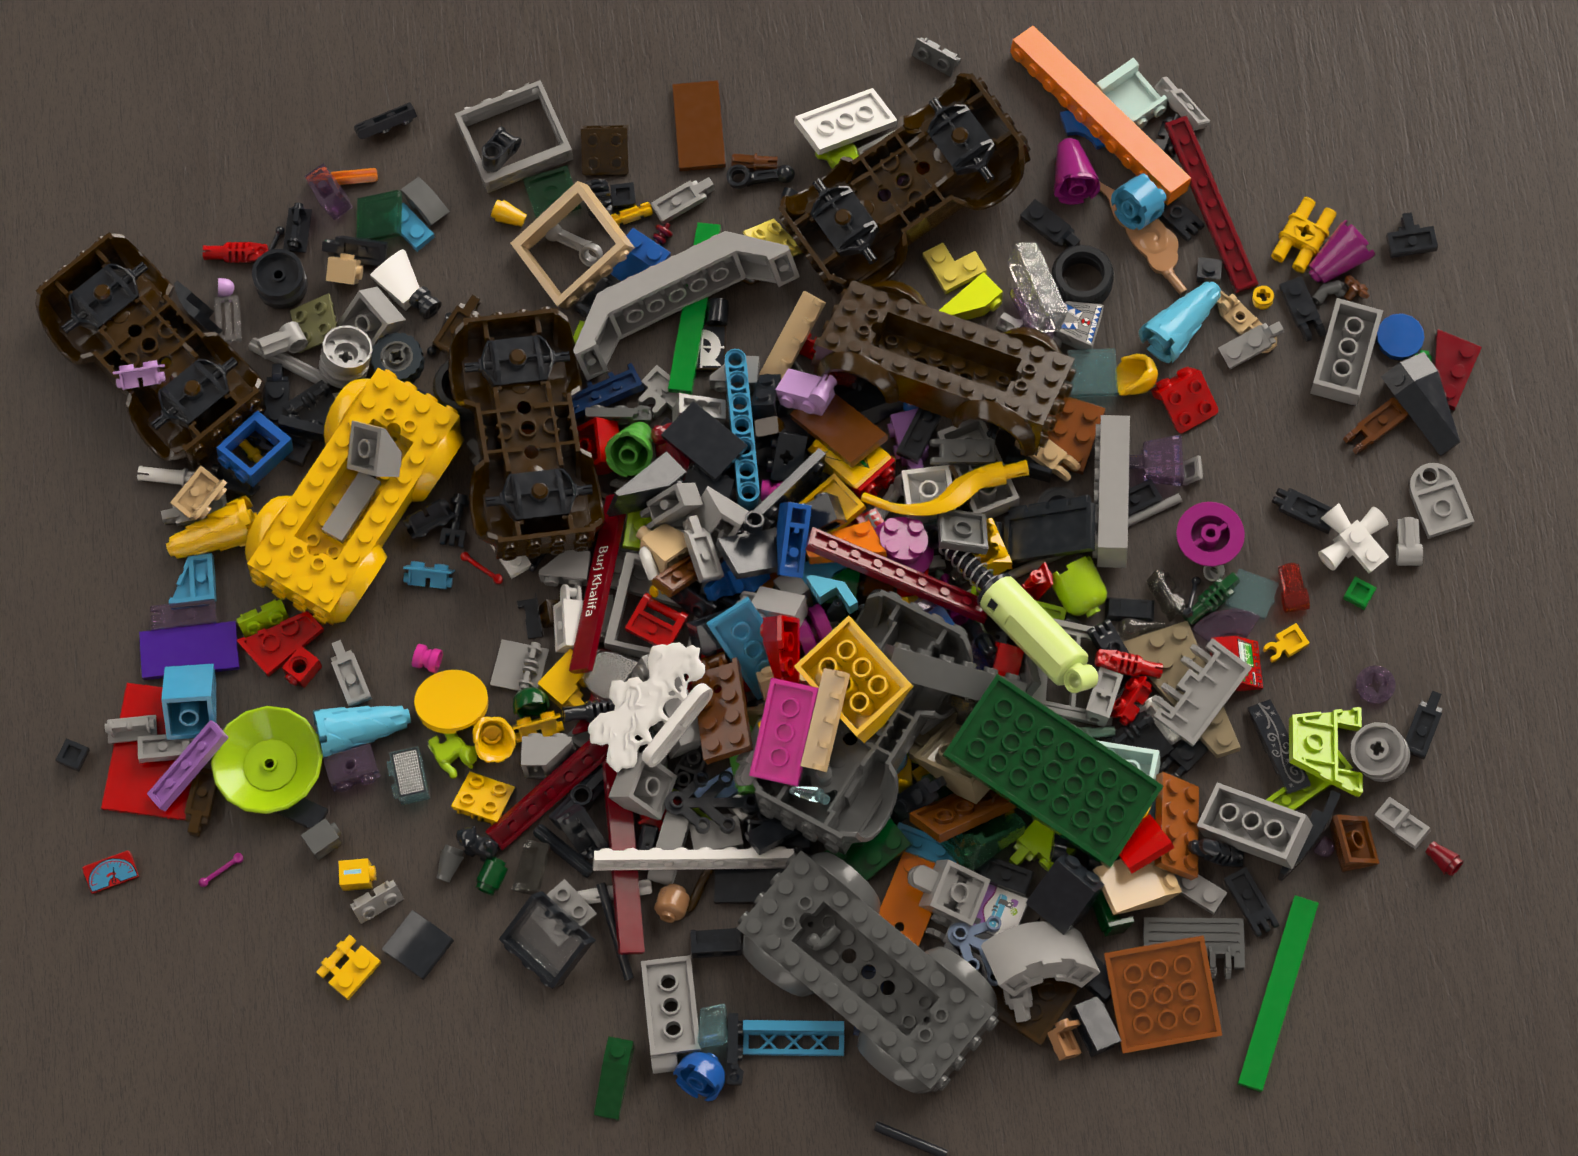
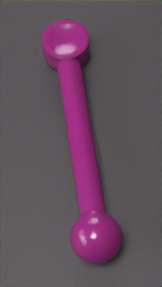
M235 853L231 861L208 877L200 878L199 885L206 887L210 880L233 864L241 863L243 855Z

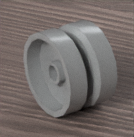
M1374 722L1365 725L1356 732L1351 742L1350 752L1353 762L1366 777L1374 781L1388 782L1394 780L1405 772L1409 764L1410 750L1406 740L1395 727L1387 723Z

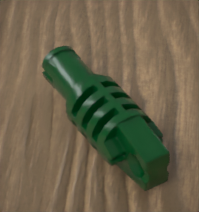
M1234 572L1224 580L1220 577L1198 596V602L1192 606L1193 616L1186 618L1184 614L1182 615L1184 620L1188 621L1190 626H1193L1206 613H1213L1235 593L1233 589L1240 583V578Z

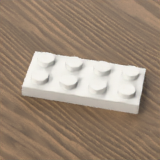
M871 88L795 116L794 124L815 152L821 155L893 128L897 124V119L875 90Z

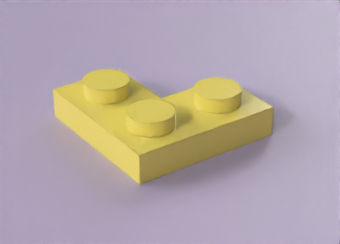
M944 243L923 252L924 260L945 294L973 281L983 272L987 273V269L976 251L954 261Z

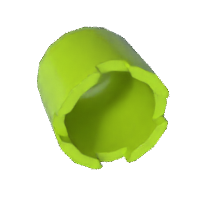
M1085 556L1066 565L1068 570L1062 574H1059L1058 571L1052 574V588L1069 614L1073 616L1086 614L1087 618L1100 612L1099 606L1105 602L1107 590L1090 556L1087 558Z

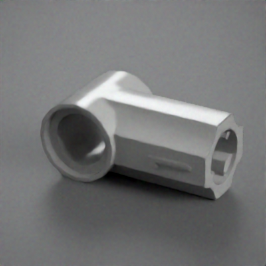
M294 321L284 324L278 332L257 339L259 352L264 359L286 351L297 353L308 345V341L299 324Z
M1414 517L1398 519L1396 565L1422 566L1423 547L1420 544L1419 519Z

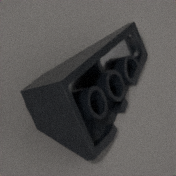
M1425 352L1400 362L1381 376L1440 456L1460 443L1439 371Z

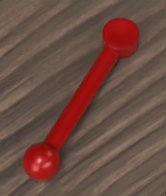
M463 552L460 558L462 561H468L493 578L495 584L503 582L500 574L495 575L472 559L469 553Z

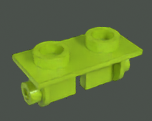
M273 599V601L260 606L262 611L259 613L255 608L240 614L237 622L245 638L257 634V631L264 628L268 629L280 624L281 621L289 619L281 599L277 601Z

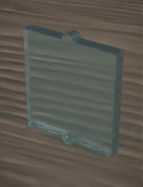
M1239 569L1237 576L1240 578V583L1233 589L1235 593L1227 599L1226 606L1266 620L1271 604L1275 603L1274 596L1279 583Z

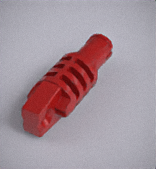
M226 242L223 246L203 245V251H205L203 252V259H224L227 263L256 262L258 257L269 251V246L253 242Z
M1099 649L1095 655V666L1133 677L1141 674L1160 679L1163 670H1160L1163 668L1162 663L1143 660L1140 655Z

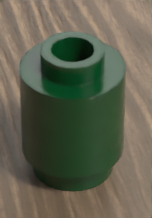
M493 857L491 860L486 859L476 879L477 885L475 888L493 896L495 891L499 890L508 871L505 867L506 863L496 857Z

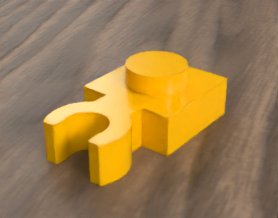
M1297 623L1276 634L1275 639L1277 643H1267L1263 651L1266 652L1269 649H1273L1276 652L1270 658L1271 663L1279 660L1283 652L1289 658L1309 646L1310 642Z

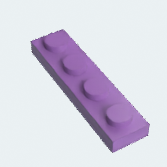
M210 720L150 789L147 795L159 809L166 811L229 737L217 723Z

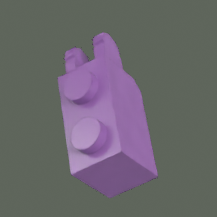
M918 408L891 414L890 423L887 424L889 437H894L896 443L893 446L895 459H900L902 467L907 466L908 470L924 468L923 462L929 456L928 445L918 464L896 455V451Z

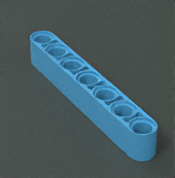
M731 349L726 353L724 363L730 431L748 445L747 450L750 451L748 454H742L733 463L738 505L746 510H753L758 505L760 490L746 355L742 350ZM738 361L741 364L738 366H733L730 364V362ZM738 382L741 383L743 386L740 388H735L732 386V384ZM737 404H741L745 408L742 410H737L734 408V406ZM743 426L747 428V430L745 432H739L736 428ZM742 471H749L752 475L746 477L740 473ZM745 493H751L754 495V497L752 499H746L742 495Z

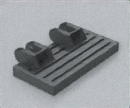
M1143 918V946L1204 935L1212 979H1215L1217 975L1216 958H1224L1225 979H1231V958H1233V970L1245 969L1244 918Z

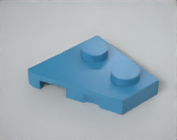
M212 553L187 557L184 571L176 583L177 589L173 598L170 597L169 599L171 608L217 601L215 565Z

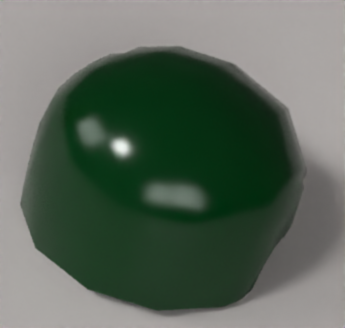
M536 687L524 688L518 691L513 698L514 715L517 713L520 719L525 715L540 716L541 713L546 712L550 707L547 694Z

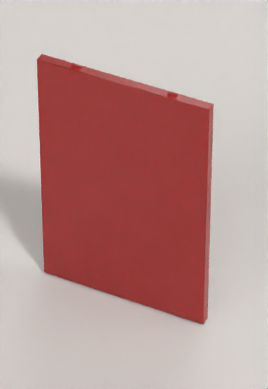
M127 683L120 718L156 715L157 735L166 734L161 700L163 687ZM138 741L114 743L101 809L185 820L186 815L184 812L192 781L169 808L163 811L158 808L147 793L176 760L139 763Z

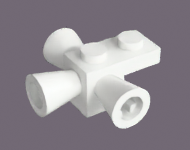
M1339 503L1320 518L1339 533L1333 539L1334 544L1318 552L1320 559L1329 569L1334 571L1345 556L1349 558L1353 555L1364 569L1370 573L1389 557L1371 536V534L1388 526L1386 517L1376 507H1372L1361 522L1356 520L1352 524Z

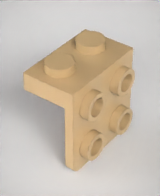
M200 465L171 500L170 504L191 521L204 519L212 509L209 504L213 500H219L227 491L224 487L227 482L224 479L218 480Z

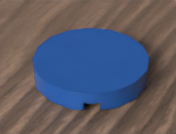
M1393 314L1385 318L1379 325L1376 335L1381 352L1395 360H1405V358L1415 356L1421 350L1425 338L1424 330L1419 321L1406 314Z

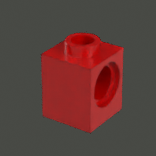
M300 645L283 665L282 669L286 675L284 678L291 685L296 686L298 684L305 688L323 666L317 657ZM299 665L306 666L305 671L302 673L295 672Z

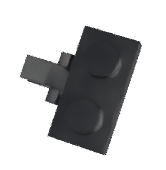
M1412 212L1402 214V218H1400L1402 227H1398V231L1389 232L1386 235L1390 258L1434 252L1438 249L1434 226L1420 228L1419 224L1414 225Z

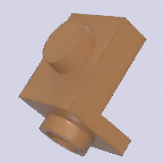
M1068 1018L1055 1023L1056 1028L1047 1033L1059 1061L1074 1058L1082 1053L1072 1032L1074 1028L1081 1025L1079 1020L1069 1021Z

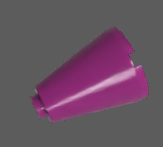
M1066 138L1057 146L1054 195L1059 198L1061 203L1069 205L1084 203L1083 199L1090 197L1093 199L1100 192V181L1080 142L1073 138Z
M1347 220L1340 223L1309 265L1311 270L1308 273L1317 283L1319 281L1326 283L1375 256L1373 249L1369 252L1366 248L1369 243L1352 224L1347 227Z

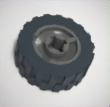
M393 332V334L384 335L385 337L380 338L372 348L371 364L374 372L377 368L383 371L387 369L393 372L398 380L404 383L406 381L414 383L424 370L423 364L425 359L420 344L414 340V337L408 336L406 333ZM396 357H401L402 361L397 360L394 362V359Z

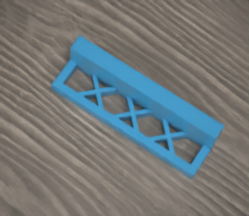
M743 1020V1055L844 1056V1021ZM749 1035H760L766 1041L759 1049H749ZM765 1035H772V1037L768 1039ZM777 1036H785L791 1043L785 1049H777L772 1041ZM803 1036H810L816 1042L810 1049H802L797 1044ZM815 1036L823 1037L820 1040H818ZM828 1036H839V1050H828L822 1042Z

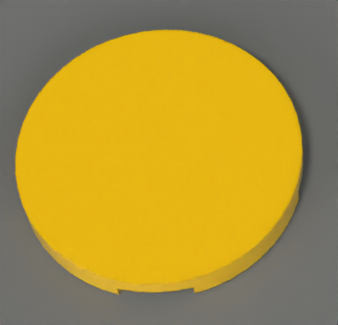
M462 670L441 671L428 677L419 686L415 694V710L423 725L439 733L454 734L456 731L474 726L485 716L488 709V694L483 682L469 672Z

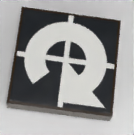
M704 325L696 372H715L724 365L726 326Z

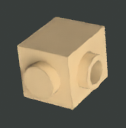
M343 253L340 254V257H328L326 281L358 284V281L363 277V266H360L361 260L354 259L355 255Z

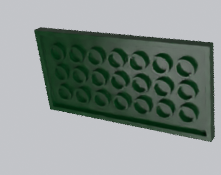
M999 674L994 677L942 755L948 761L1108 869L1111 868L1164 787V785Z

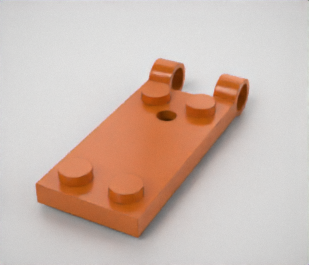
M904 852L880 907L879 915L894 927L897 923L903 924L904 930L900 932L919 947L933 913L919 906L924 892L912 887L908 883L907 877L908 872L914 866L925 865L933 869L935 863Z

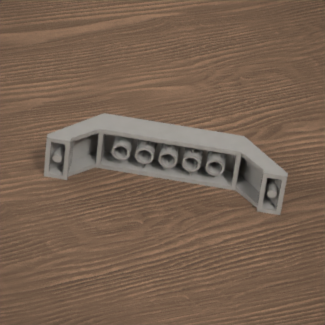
M724 231L597 293L573 349L587 381L609 371L607 364L620 339L682 310V307L715 294L745 278L776 283L778 287L799 278L800 276L788 245Z

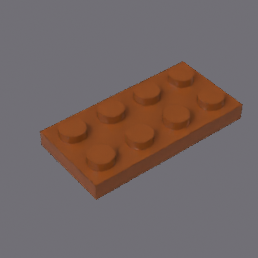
M1161 772L1156 774V781L1164 785V787L1156 797L1155 821L1171 840L1174 849L1157 858L1155 866L1193 880L1198 878V856L1191 853L1187 849V845L1190 841L1199 839V829L1197 828L1199 822V786Z

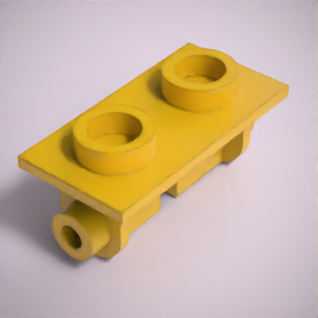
M554 710L541 713V718L531 720V717H524L516 720L517 724L512 725L513 730H519L518 733H515L516 742H522V736L537 733V730L540 729L543 736L547 737L564 731L562 721L557 722L556 720L561 718L560 713L555 714Z

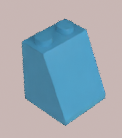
M214 664L165 667L161 700L167 740L195 738L210 720L216 723V677Z

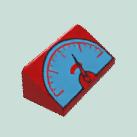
M124 851L82 867L92 894L139 877L130 851Z

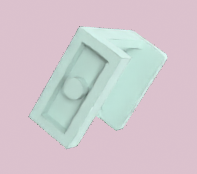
M1132 58L1097 82L1096 87L1142 129L1148 123V120L1154 116L1157 118L1166 111L1168 98L1165 95L1160 97L1138 71L1139 64Z

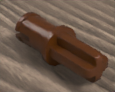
M757 153L754 155L732 154L731 166L743 165L747 169H753L754 172H756V169H777L778 156H759Z

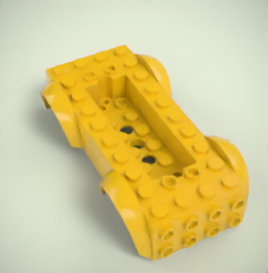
M377 368L371 379H356L347 384L337 395L328 412L324 426L326 446L293 496H277L271 499L261 509L252 523L245 544V555L249 574L252 578L251 581L261 588L267 586L272 589V593L281 600L287 598L292 601V605L301 612L307 610L314 614L313 617L324 625L326 622L332 626L334 623L345 622L387 559L382 546L412 501L419 502L426 499L462 445L464 439L460 432V415H458V411L449 405L444 407L439 404L438 400L431 394L426 393L424 395L417 391V387L408 381L404 383L398 380L397 376L387 369L383 371ZM352 421H358L387 430L402 452L399 477H376L381 482V486L345 541L341 543L323 533L321 529L359 473L358 471L347 469Z

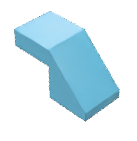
M814 575L806 577L807 586L819 604L837 595L842 600L849 614L858 610V601L845 582Z

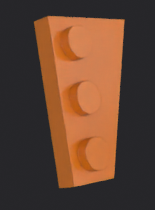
M870 521L829 533L887 558L886 550L882 547L880 539ZM806 550V558L809 564L834 563V561Z

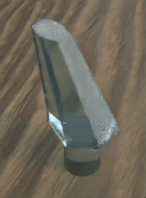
M819 787L790 788L791 794L811 802H820L827 805L830 801V796L825 794L824 790Z

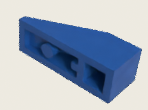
M793 502L780 503L777 521L778 575L803 578L806 556L805 547L808 540L812 505Z

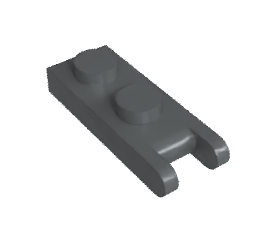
M995 439L930 440L931 447H939V457L930 458L931 465H987L995 463Z

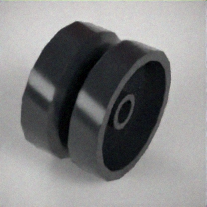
M273 249L258 257L253 265L252 279L260 299L266 305L274 309H287L295 306L304 298L307 292L308 281L302 263L294 253L286 249Z

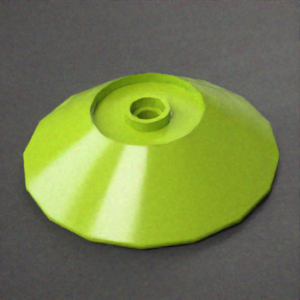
M264 706L245 711L226 725L223 731L229 738L213 755L211 760L215 785L228 802L246 812L270 814L289 809L308 795L319 778L323 754L319 736L306 718L288 708ZM269 762H274L273 767L267 768L266 766Z

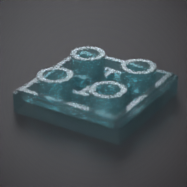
M1115 348L1068 350L1067 356L1075 358L1073 368L1077 369L1073 382H1070V384H1073L1070 397L1118 395Z

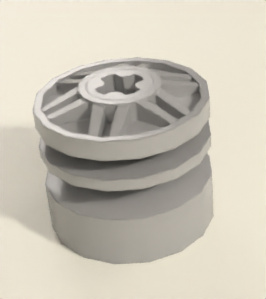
M339 326L331 329L325 335L319 360V371L326 382L334 387L343 389L351 381L366 379L372 355V342L368 335L361 329L353 326Z

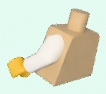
M662 524L653 531L646 526L639 528L636 537L641 540L639 557L648 580H653L654 577L690 555L684 539L683 532L685 530L676 529L668 524ZM652 585L649 593L652 597L656 598L659 595V591Z

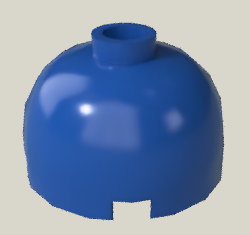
M690 1053L680 1061L673 1072V1076L677 1075L676 1083L686 1093L695 1098H698V1094L706 1097L704 1101L715 1100L725 1083V1071L718 1058L712 1053Z

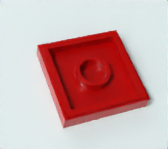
M1151 814L1141 820L1119 854V858L1130 873L1133 874L1174 849V846Z

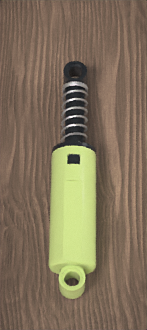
M937 523L928 525L925 528L928 535L927 546L933 549L939 548ZM943 548L938 549L940 554L945 555L947 561H951L953 567H957L958 572L962 573L966 580H970V585L976 586V591L980 592L977 604L1056 685H1065L1066 689L1071 693L1088 690L1097 685L1098 673L1092 665L1087 664L1088 654L1011 575L1003 573L993 576V569H987V563H981V557H975V553Z

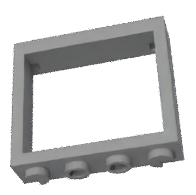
M541 80L531 84L526 83L519 89L508 90L501 96L485 99L478 105L465 107L463 111L455 113L457 125L487 193L573 160L572 149ZM539 99L559 145L502 167L496 172L487 173L482 166V160L467 126Z
M626 552L604 647L613 652L642 657L650 654L651 648L617 641L635 568L644 570L639 554ZM703 582V583H702L701 590H700V594L703 592V593L706 595V593L704 592L703 587H704L708 582ZM689 636V640H688L687 647H689V646L692 645V644H691V640H690V636Z

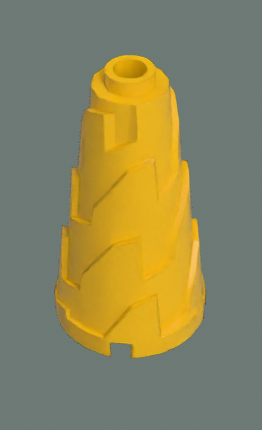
M246 495L225 504V507L207 514L206 518L186 526L185 530L169 537L166 547L170 556L180 559L216 550L223 551L236 546H245L249 530L257 516L256 512L253 513L251 509H248L253 507L250 499Z

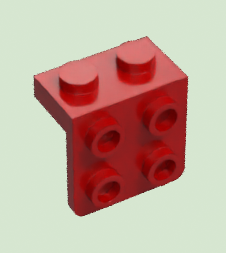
M1190 367L1180 369L1176 372L1177 375L1171 379L1165 378L1156 383L1157 386L1151 389L1153 397L1163 401L1170 419L1179 433L1186 432L1215 416L1219 411L1201 370Z

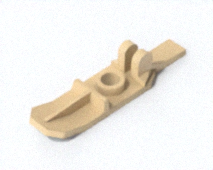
M1220 292L1221 297L1216 303L1219 314L1239 335L1248 332L1258 325H1262L1259 319L1234 294L1228 296L1224 292ZM1236 315H1243L1244 319L1238 320ZM1277 336L1274 337L1276 343L1272 344L1271 348L1262 353H1269L1277 346Z

